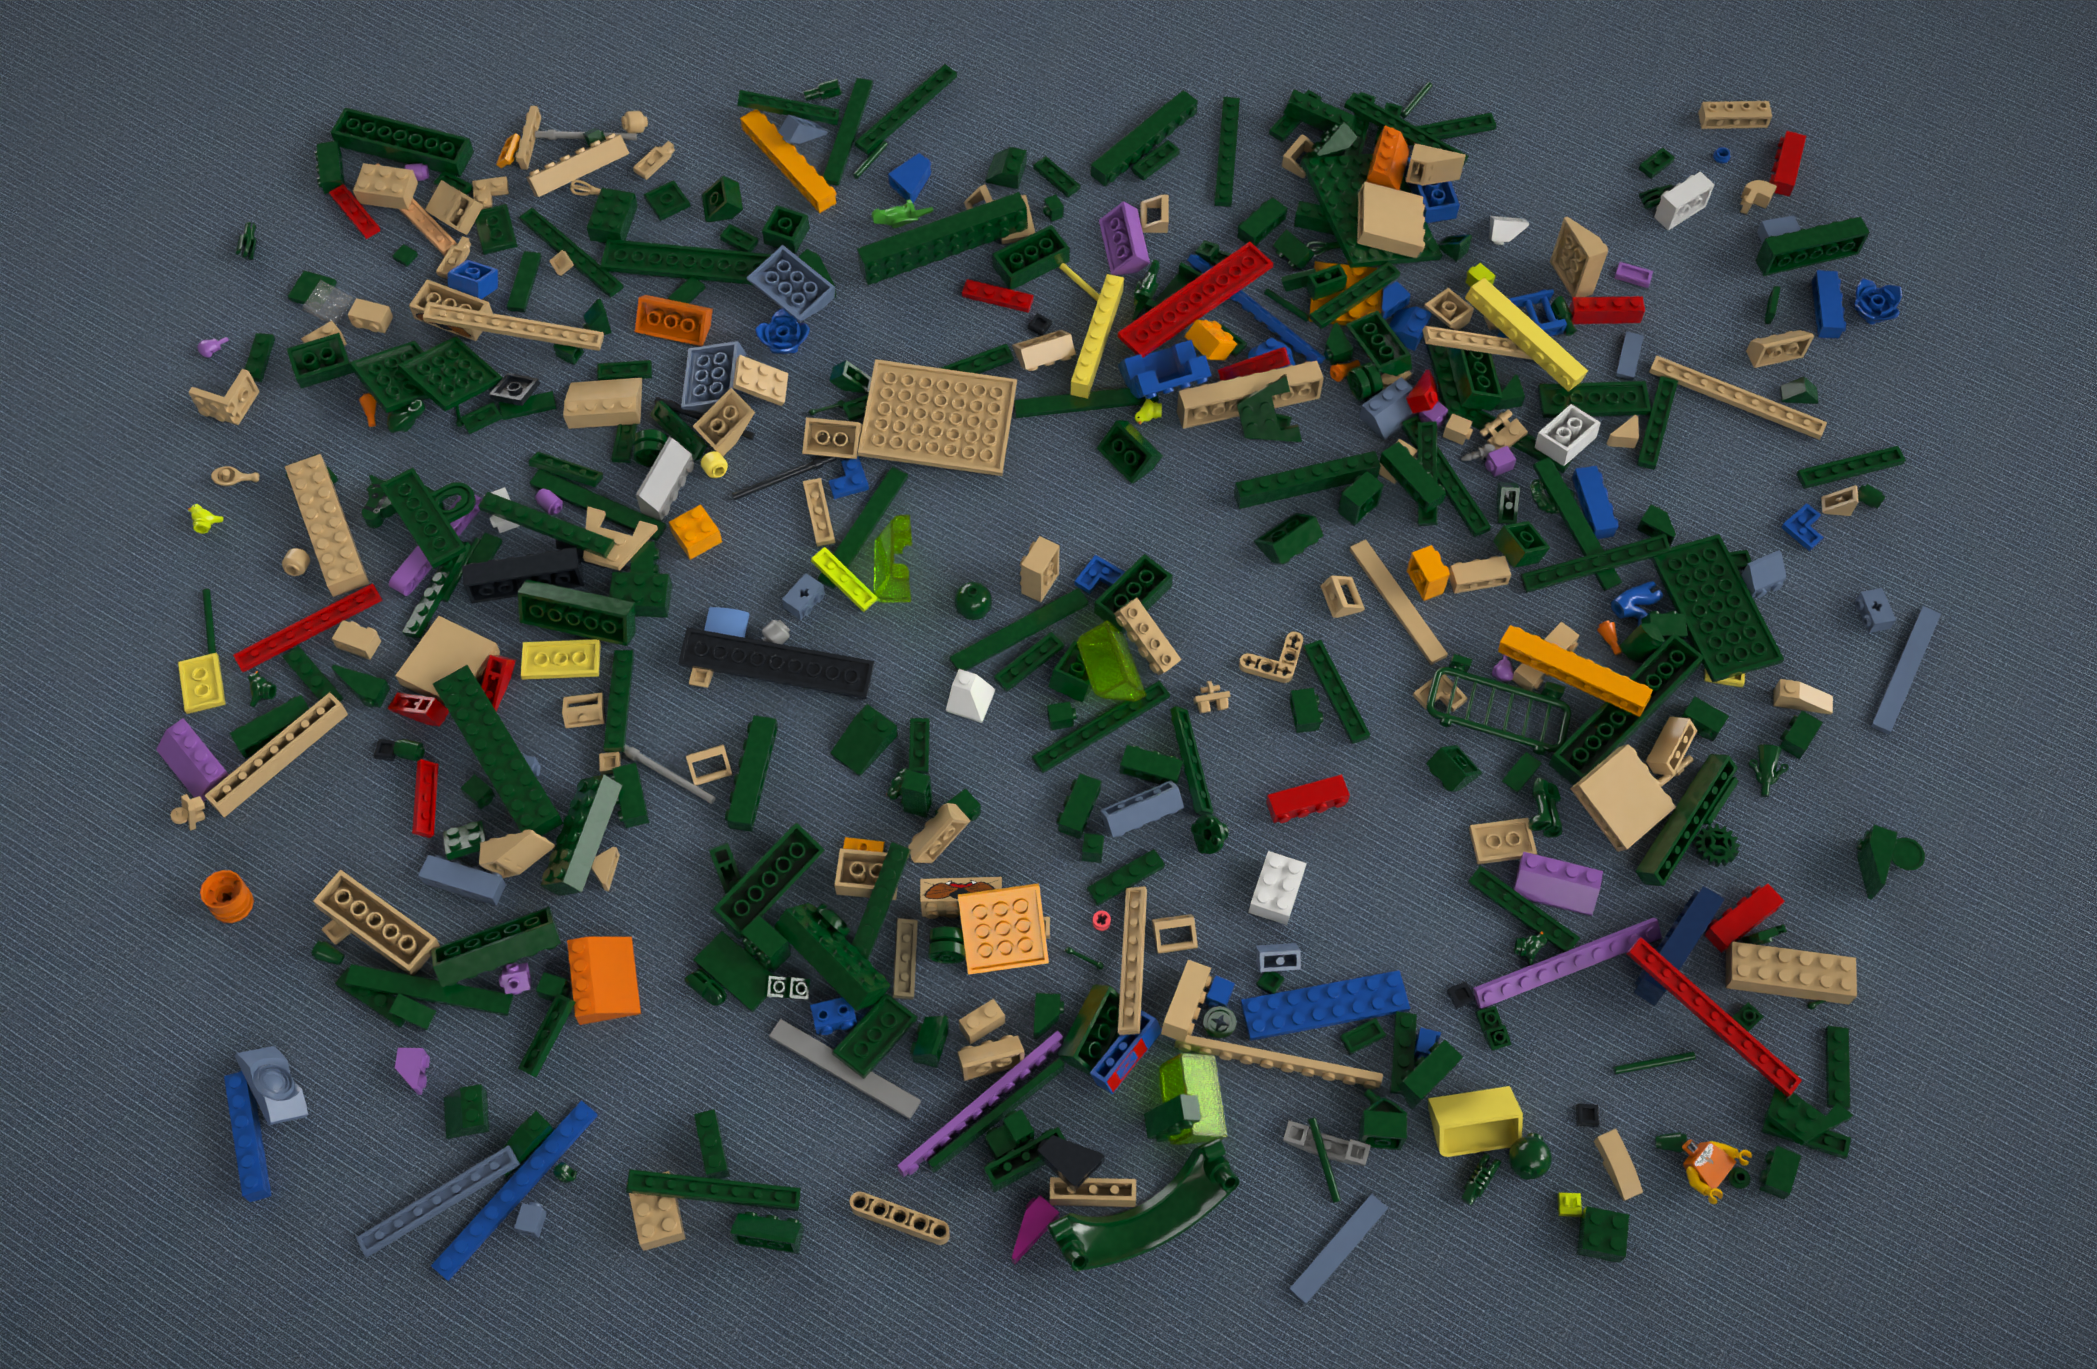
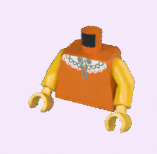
M1690 1139L1682 1146V1149L1689 1155L1683 1163L1689 1184L1702 1195H1707L1708 1201L1711 1204L1717 1203V1199L1713 1196L1722 1199L1723 1193L1717 1187L1737 1161L1734 1159L1738 1158L1740 1164L1746 1166L1749 1164V1161L1744 1160L1742 1156L1752 1158V1153L1749 1150L1738 1152V1149L1714 1141L1702 1142L1696 1145Z

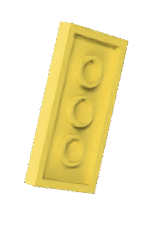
M597 639L523 642L521 678L524 680L599 677L601 642Z

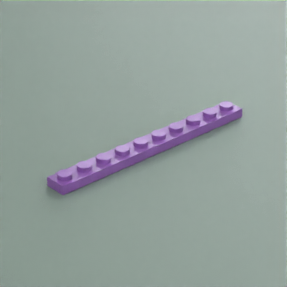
M1651 918L1474 987L1477 1006L1481 1009L1625 953L1641 937L1647 943L1661 939L1658 920Z
M1058 1030L898 1164L900 1174L905 1177L907 1174L912 1175L919 1168L918 1165L924 1160L929 1161L940 1146L942 1148L947 1146L951 1142L953 1135L962 1133L972 1119L975 1121L980 1118L985 1108L994 1106L1004 1092L1007 1094L1013 1090L1015 1083L1020 1079H1026L1031 1074L1030 1070L1035 1066H1041L1047 1060L1046 1057L1050 1053L1055 1054L1058 1052L1063 1043V1036Z

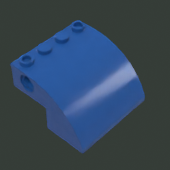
M1192 340L1150 353L1142 358L1141 354L1129 357L1118 364L1125 384L1136 398L1145 396L1146 399L1154 398L1157 396L1156 393L1162 391L1163 394L1173 392V388L1176 387L1185 389L1190 387V383L1197 382V385L1208 382L1207 378L1212 376L1206 355L1196 356Z

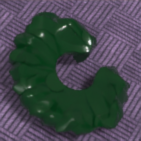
M1535 479L1532 481V484H1530L1531 496L1538 509L1549 514H1558L1559 512L1551 498L1545 495V487L1541 480ZM1569 489L1570 493L1574 497L1575 494L1571 489Z

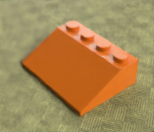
M583 937L567 940L573 1001L576 1002L574 1010L579 1025L641 1014L632 937Z

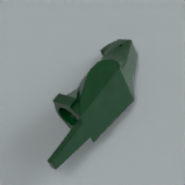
M1154 259L1149 270L1137 283L1134 292V305L1136 308L1132 317L1134 321L1137 320L1143 308L1145 309L1148 300H1152L1159 284L1156 282V277L1160 268L1158 260Z

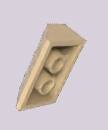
M1064 330L1055 331L1012 345L1021 367L1025 370L1028 369V371L1036 370L1038 366L1043 364L1045 366L1053 365L1056 360L1066 361L1071 359V356L1076 355L1072 336Z
M1798 330L1794 332L1788 331L1780 335H1771L1761 339L1756 338L1750 342L1746 352L1754 368L1803 358L1814 335Z
M806 417L802 454L857 459L863 425L859 422Z
M947 803L942 805L938 809V814L928 820L925 828L912 838V842L908 847L912 849L910 855L913 862L933 863L970 822L969 818L956 804Z
M1007 1035L995 1042L988 1040L976 1047L965 1046L961 1048V1051H957L964 1081L1012 1069L1024 1059V1049L1018 1035L1014 1037L1013 1035Z

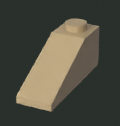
M1780 679L1774 688L1773 706L1832 714L1833 696L1799 681Z

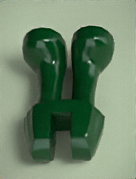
M1536 778L1533 784L1532 797L1537 801L1538 815L1530 818L1528 822L1529 829L1533 831L1543 830V835L1548 838L1558 837L1562 834V823L1556 807V803L1561 801L1559 790L1555 784L1548 783L1542 778Z

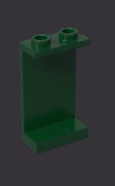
M1181 262L1178 274L1155 301L1148 300L1145 313L1203 273Z

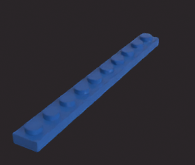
M1190 255L1187 260L1192 264L1191 267L1194 270L1201 271L1203 274L1212 268L1199 255ZM1240 290L1230 297L1231 300L1241 303V307L1245 311L1252 312L1256 320L1267 324V329L1273 333H1278L1282 341L1293 345V350L1304 354L1307 361L1323 363L1325 357L1245 292Z
M580 1101L437 1258L431 1267L449 1281L598 1116L597 1113L583 1101Z

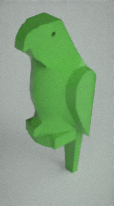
M910 199L902 206H895L886 210L875 209L871 213V217L876 224H887L893 228H898L918 220V217L931 213L934 210L933 207L915 210Z

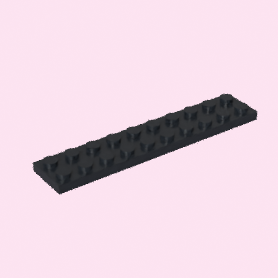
M688 627L678 662L680 666L711 670L718 673L867 699L875 664L874 661Z

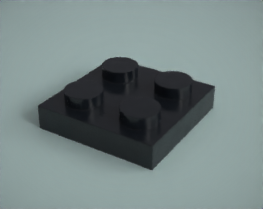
M507 373L489 395L491 400L523 406L538 388L540 382L538 378Z

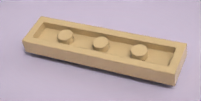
M530 106L529 113L526 115V125L523 126V136L519 141V151L516 152V161L519 163L520 168L528 170L536 140L535 131H538L542 118L537 106Z
M821 478L803 481L817 547L835 543Z

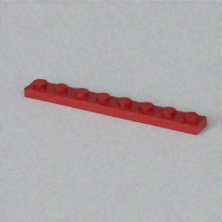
M372 583L241 650L233 656L242 672H245L383 600Z

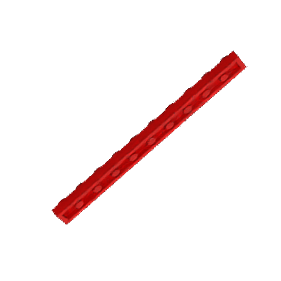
M1642 937L1639 938L1626 954L1787 1097L1792 1095L1802 1079Z

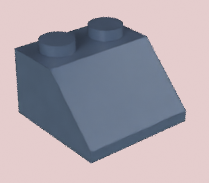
M1780 550L1748 563L1741 576L1752 598H1761L1769 591L1773 590L1774 592L1782 588L1783 582L1786 579V572Z

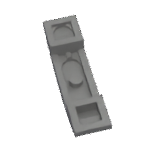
M1289 1120L1283 1141L1296 1148L1318 1155L1309 1126ZM1321 1133L1328 1159L1352 1165H1366L1371 1145L1352 1139L1347 1141Z

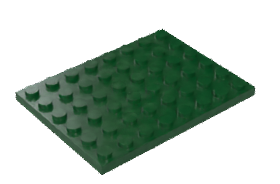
M1373 154L1302 159L1301 165L1350 268L1384 265L1387 262L1401 264L1441 260L1443 255L1426 221L1423 225V229H1425L1423 237L1425 247L1417 258L1357 244L1358 193L1363 183L1367 180ZM1403 177L1399 190L1411 193Z

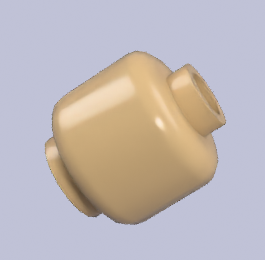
M627 111L621 119L622 128L627 133H642L648 125L647 117L641 111Z
M298 548L290 549L282 560V567L291 576L304 574L310 564L309 555L303 549Z

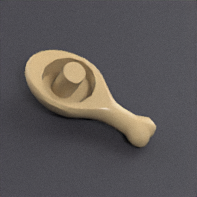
M230 466L217 468L211 474L212 480L221 486H232L241 481L258 482L260 474L257 472L245 474Z

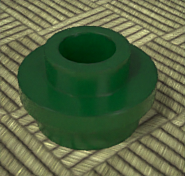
M1736 1167L1729 1172L1728 1180L1734 1188L1744 1189L1750 1183V1175L1745 1169ZM1736 1175H1741L1743 1177V1181L1738 1180Z

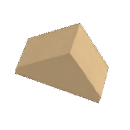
M1634 415L1612 432L1607 445L1611 447L1635 448L1639 439L1638 416Z
M1854 485L1822 496V512L1824 514L1851 516L1858 504L1857 486Z
M612 847L596 856L591 867L603 889L608 892L620 856L617 847Z

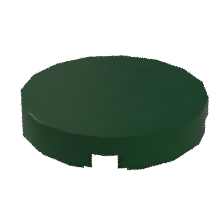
M821 903L817 908L820 914L840 933L846 936L851 931V928L847 927L846 922L831 909H826L827 905Z

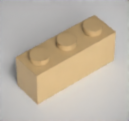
M1493 556L1484 560L1475 559L1467 563L1458 562L1451 565L1449 570V580L1454 594L1507 585L1511 577L1505 556Z
M1669 717L1646 760L1653 774L1675 775L1697 732L1690 718Z

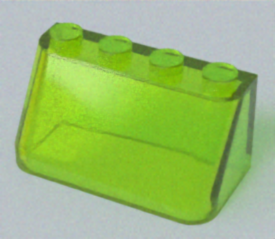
M1107 620L1079 637L1077 645L1092 689L1099 698L1135 702L1146 696L1126 637Z
M1180 1053L1164 1062L1159 1068L1162 1102L1165 1103L1180 1094L1198 1096L1201 1121L1194 1124L1190 1129L1182 1130L1181 1134L1169 1137V1142L1172 1145H1186L1208 1142L1216 1137L1220 1140L1227 1138V1127L1215 1056Z

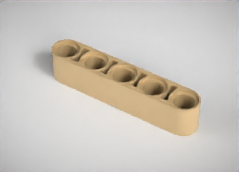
M855 1192L850 1197L851 1210L859 1217L937 1245H943L950 1239L949 1226L942 1220L864 1192ZM864 1200L866 1203L862 1208H857L854 1206L855 1202ZM878 1207L886 1209L882 1215H876L874 1211ZM903 1214L906 1218L903 1222L899 1223L894 1220L895 1216ZM919 1221H922L926 1224V1226L921 1230H918L914 1227V1225ZM940 1228L946 1231L942 1237H937L934 1234Z

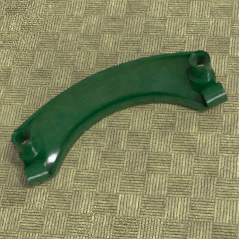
M1216 1137L1196 1147L1175 1178L1158 1194L1143 1204L1119 1214L1103 1217H1087L1069 1213L1049 1223L1047 1226L1063 1257L1074 1271L1112 1265L1144 1254L1174 1239L1217 1207L1239 1186L1240 1180L1230 1169L1229 1162L1224 1157L1226 1155L1224 1145Z

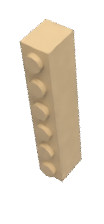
M615 133L609 134L605 137L606 140L602 142L597 140L591 143V147L587 149L582 147L576 150V154L573 156L565 155L556 164L550 162L541 171L539 169L531 171L529 173L530 176L526 177L535 197H540L630 154L622 136L615 135Z

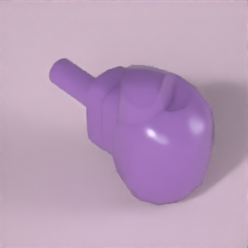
M227 337L219 341L215 338L202 340L198 344L197 349L202 356L210 358L213 353L221 349V344L229 340Z
M1504 654L1503 660H1500L1492 670V676L1496 677L1498 681L1508 682L1513 679L1512 662Z

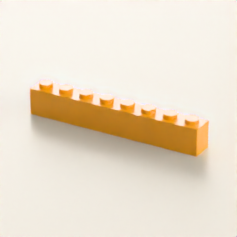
M755 109L740 118L742 130L819 213L836 204L835 189L826 183L823 176L817 174L815 168L807 163L805 157L797 152L793 144L790 145L782 139L783 136L778 132L776 126L768 121L764 113L761 114L759 110Z
M1510 625L1499 644V653L1639 717L1650 700L1653 689H1650L1645 684H1639L1627 676L1617 674L1607 667L1595 664L1592 660L1584 659L1572 651L1562 649L1558 645L1549 643L1537 635L1529 634L1519 627Z

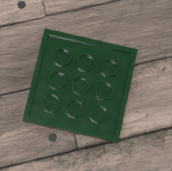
M456 336L398 364V370L445 412L498 385L503 378Z
M415 340L350 362L351 370L385 413L409 406L416 400L423 401L429 399L426 394L398 370V364L424 352Z

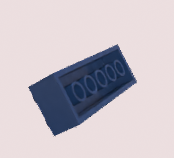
M1705 886L1700 891L1695 890L1656 951L1676 969L1680 970L1725 899ZM1645 970L1642 971L1634 983L1637 986L1634 993L1654 1006L1666 992V989Z

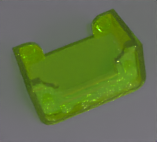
M910 515L895 516L875 539L873 591L879 602H911L909 568L904 564H894V554H903L905 546H912Z

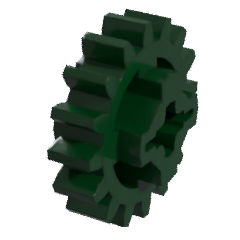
M1718 824L1714 828L1708 825L1706 829L1702 828L1695 838L1697 841L1694 847L1699 848L1696 854H1702L1701 860L1707 859L1708 865L1714 862L1716 867L1720 863L1726 866L1728 862L1732 863L1739 853L1737 850L1740 844L1735 843L1738 837H1732L1733 831L1727 832L1726 826L1720 829Z

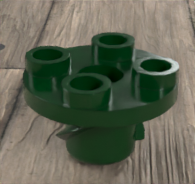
M1211 814L1200 816L1191 825V832L1197 849L1202 854L1219 852L1229 835L1228 827Z

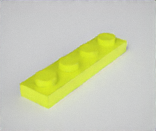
M826 547L811 558V562L863 612L877 601V597Z

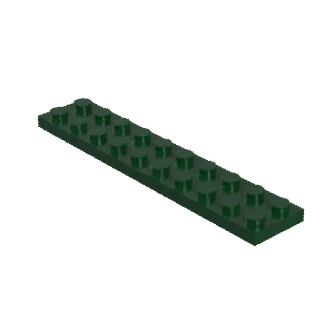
M607 239L600 267L609 272L683 279L693 277L705 281L753 285L747 280V277L772 254Z

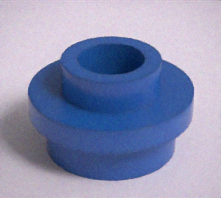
M1725 147L1718 148L1713 154L1714 160L1718 163H1727L1731 157L1730 151Z

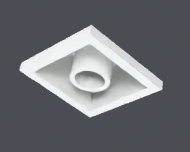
M1490 216V240L1494 241V244L1501 245L1504 242H1510L1529 226V222L1520 218Z
M959 669L951 687L946 712L982 723L995 689L977 674Z

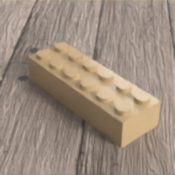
M342 870L334 876L313 900L317 909L411 976H415L431 957V949L440 946L434 936Z
M1732 942L1726 949V988L1850 1004L1857 997L1856 958Z

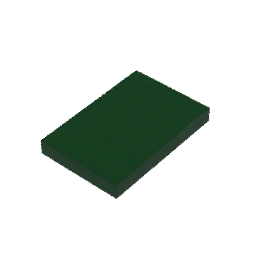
M507 204L482 209L475 223L483 254L486 255L518 247Z

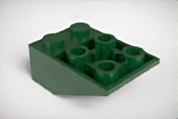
M1345 122L1339 126L1336 124L1320 136V142L1317 141L1311 147L1312 151L1307 152L1302 159L1337 156L1349 148L1357 136Z

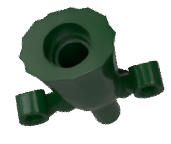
M1762 744L1757 746L1759 769L1757 767L1758 762L1755 759H1751L1748 765L1754 770L1757 781L1762 784L1761 796L1769 797L1770 785L1776 783L1779 776L1787 772L1789 766L1788 764H1782L1779 770L1776 771L1782 749L1778 746Z

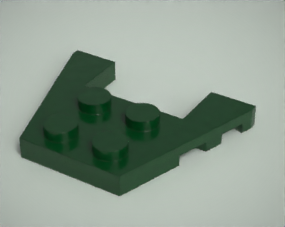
M1286 374L1282 375L1278 380L1270 382L1258 392L1255 391L1237 402L1245 438L1302 442L1298 424L1284 428L1279 427L1272 399L1274 395L1290 392Z
M1774 1086L1773 1096L1771 1097L1765 1119L1802 1146L1821 1136L1824 1132L1838 1127L1839 1124L1848 1122L1853 1114L1836 1103L1828 1115L1825 1116L1795 1093L1787 1097Z

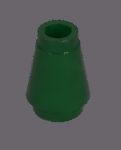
M318 941L311 953L315 960L338 966L345 957L344 954L326 941Z
M1675 1132L1655 1136L1656 1149L1678 1153L1684 1151L1682 1146L1687 1142L1686 1134Z

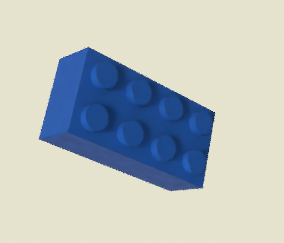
M1411 157L1407 158L1406 167H1405L1406 177H1407V173H1408V169H1409V164H1410ZM1451 181L1429 185L1409 183L1413 194L1423 196V204L1425 205L1423 217H1425L1426 223L1457 218L1460 204Z

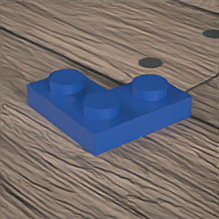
M859 456L857 459L841 461L845 476L829 480V486L834 499L869 490Z
M1805 504L1783 523L1781 527L1808 551H1811L1823 539V536L1811 527L1820 518L1821 514L1809 504Z
M1095 555L1074 581V585L1090 594L1100 581L1111 587L1125 572Z

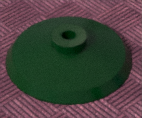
M1898 838L1895 842L1891 860L1895 865L1904 870H1916L1924 864L1925 852L1922 846L1915 840Z

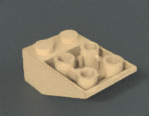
M1415 143L1406 182L1429 185L1460 180L1466 155Z
M441 180L425 211L467 235L484 205Z
M524 830L518 834H507L501 838H491L489 841L480 843L479 865L493 873L500 874L502 878L520 875L552 850L555 844L548 841L545 837L536 834L533 830Z

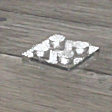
M320 280L303 305V310L327 323L333 321L337 325L353 301V297Z

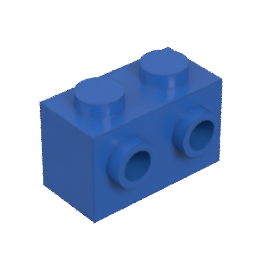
M843 997L810 1005L817 1035H828L838 1029L849 1030L857 1025L854 1008Z

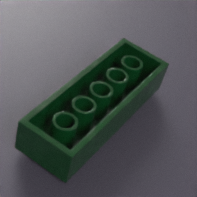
M1856 217L1839 222L1835 221L1826 225H1818L1809 229H1801L1796 232H1787L1783 235L1770 236L1765 238L1755 261L1763 276H1768L1858 255L1870 232L1862 217Z
M526 580L518 591L520 623L628 646L636 633L634 602L532 580Z
M604 774L581 779L577 785L575 797L570 803L568 815L563 821L562 831L556 839L555 849L549 857L550 862L543 873V880L540 886L558 896L581 893L583 891L621 790V784Z
M796 822L717 902L710 912L736 938L740 939L742 937L741 931L758 915L762 917L825 849Z
M806 903L787 908L775 924L774 928L856 1011L876 1004L891 986L886 981L884 975L878 973L871 962L865 959L858 952V949L851 945L844 935L838 932L818 912L814 905Z
M546 907L431 949L433 968L441 987L446 985L452 986L460 980L474 978L479 973L485 971H493L498 966L506 963L512 964L525 956L531 957L544 949L555 948L558 944H561L558 927L550 907Z

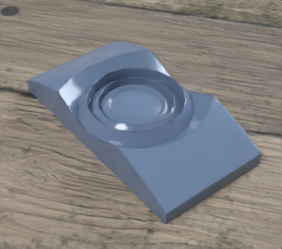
M275 1046L236 1053L235 1058L268 1125L307 1117V1105L302 1088L294 1082L290 1074L288 1060Z

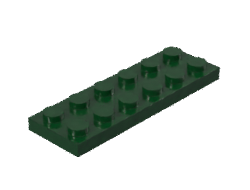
M1646 381L1579 383L1569 392L1559 383L1539 384L1538 386L1543 418L1557 417L1571 404L1590 416L1650 415L1651 413Z

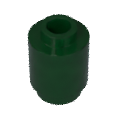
M1869 484L1866 486L1861 485L1858 490V500L1871 508L1875 507L1878 509L1886 496L1882 495L1883 492Z
M398 739L394 745V754L398 755L399 758L417 762L424 757L425 748L421 742Z

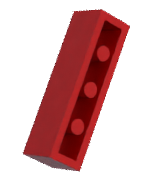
M1786 131L1784 137H1780L1778 143L1780 149L1777 150L1775 155L1777 162L1775 161L1772 167L1774 174H1771L1769 183L1777 186L1774 193L1790 197L1795 186L1806 135Z
M1643 296L1573 297L1569 307L1572 313L1571 321L1573 324L1641 323L1645 313Z
M1341 774L1268 794L1266 804L1273 823H1286L1295 817L1304 818L1313 812L1322 813L1331 807H1342L1348 803L1350 793Z
M1768 883L1763 887L1760 885L1751 892L1752 896L1748 899L1743 897L1736 903L1737 907L1735 909L1731 907L1722 914V919L1719 921L1714 919L1707 926L1709 929L1705 936L1721 953L1732 942H1737L1783 905L1784 899Z

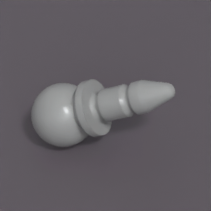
M1486 444L1482 448L1479 447L1478 451L1466 454L1461 460L1470 461L1479 457L1483 460L1484 457L1487 458L1488 453L1495 451L1496 448L1492 444Z

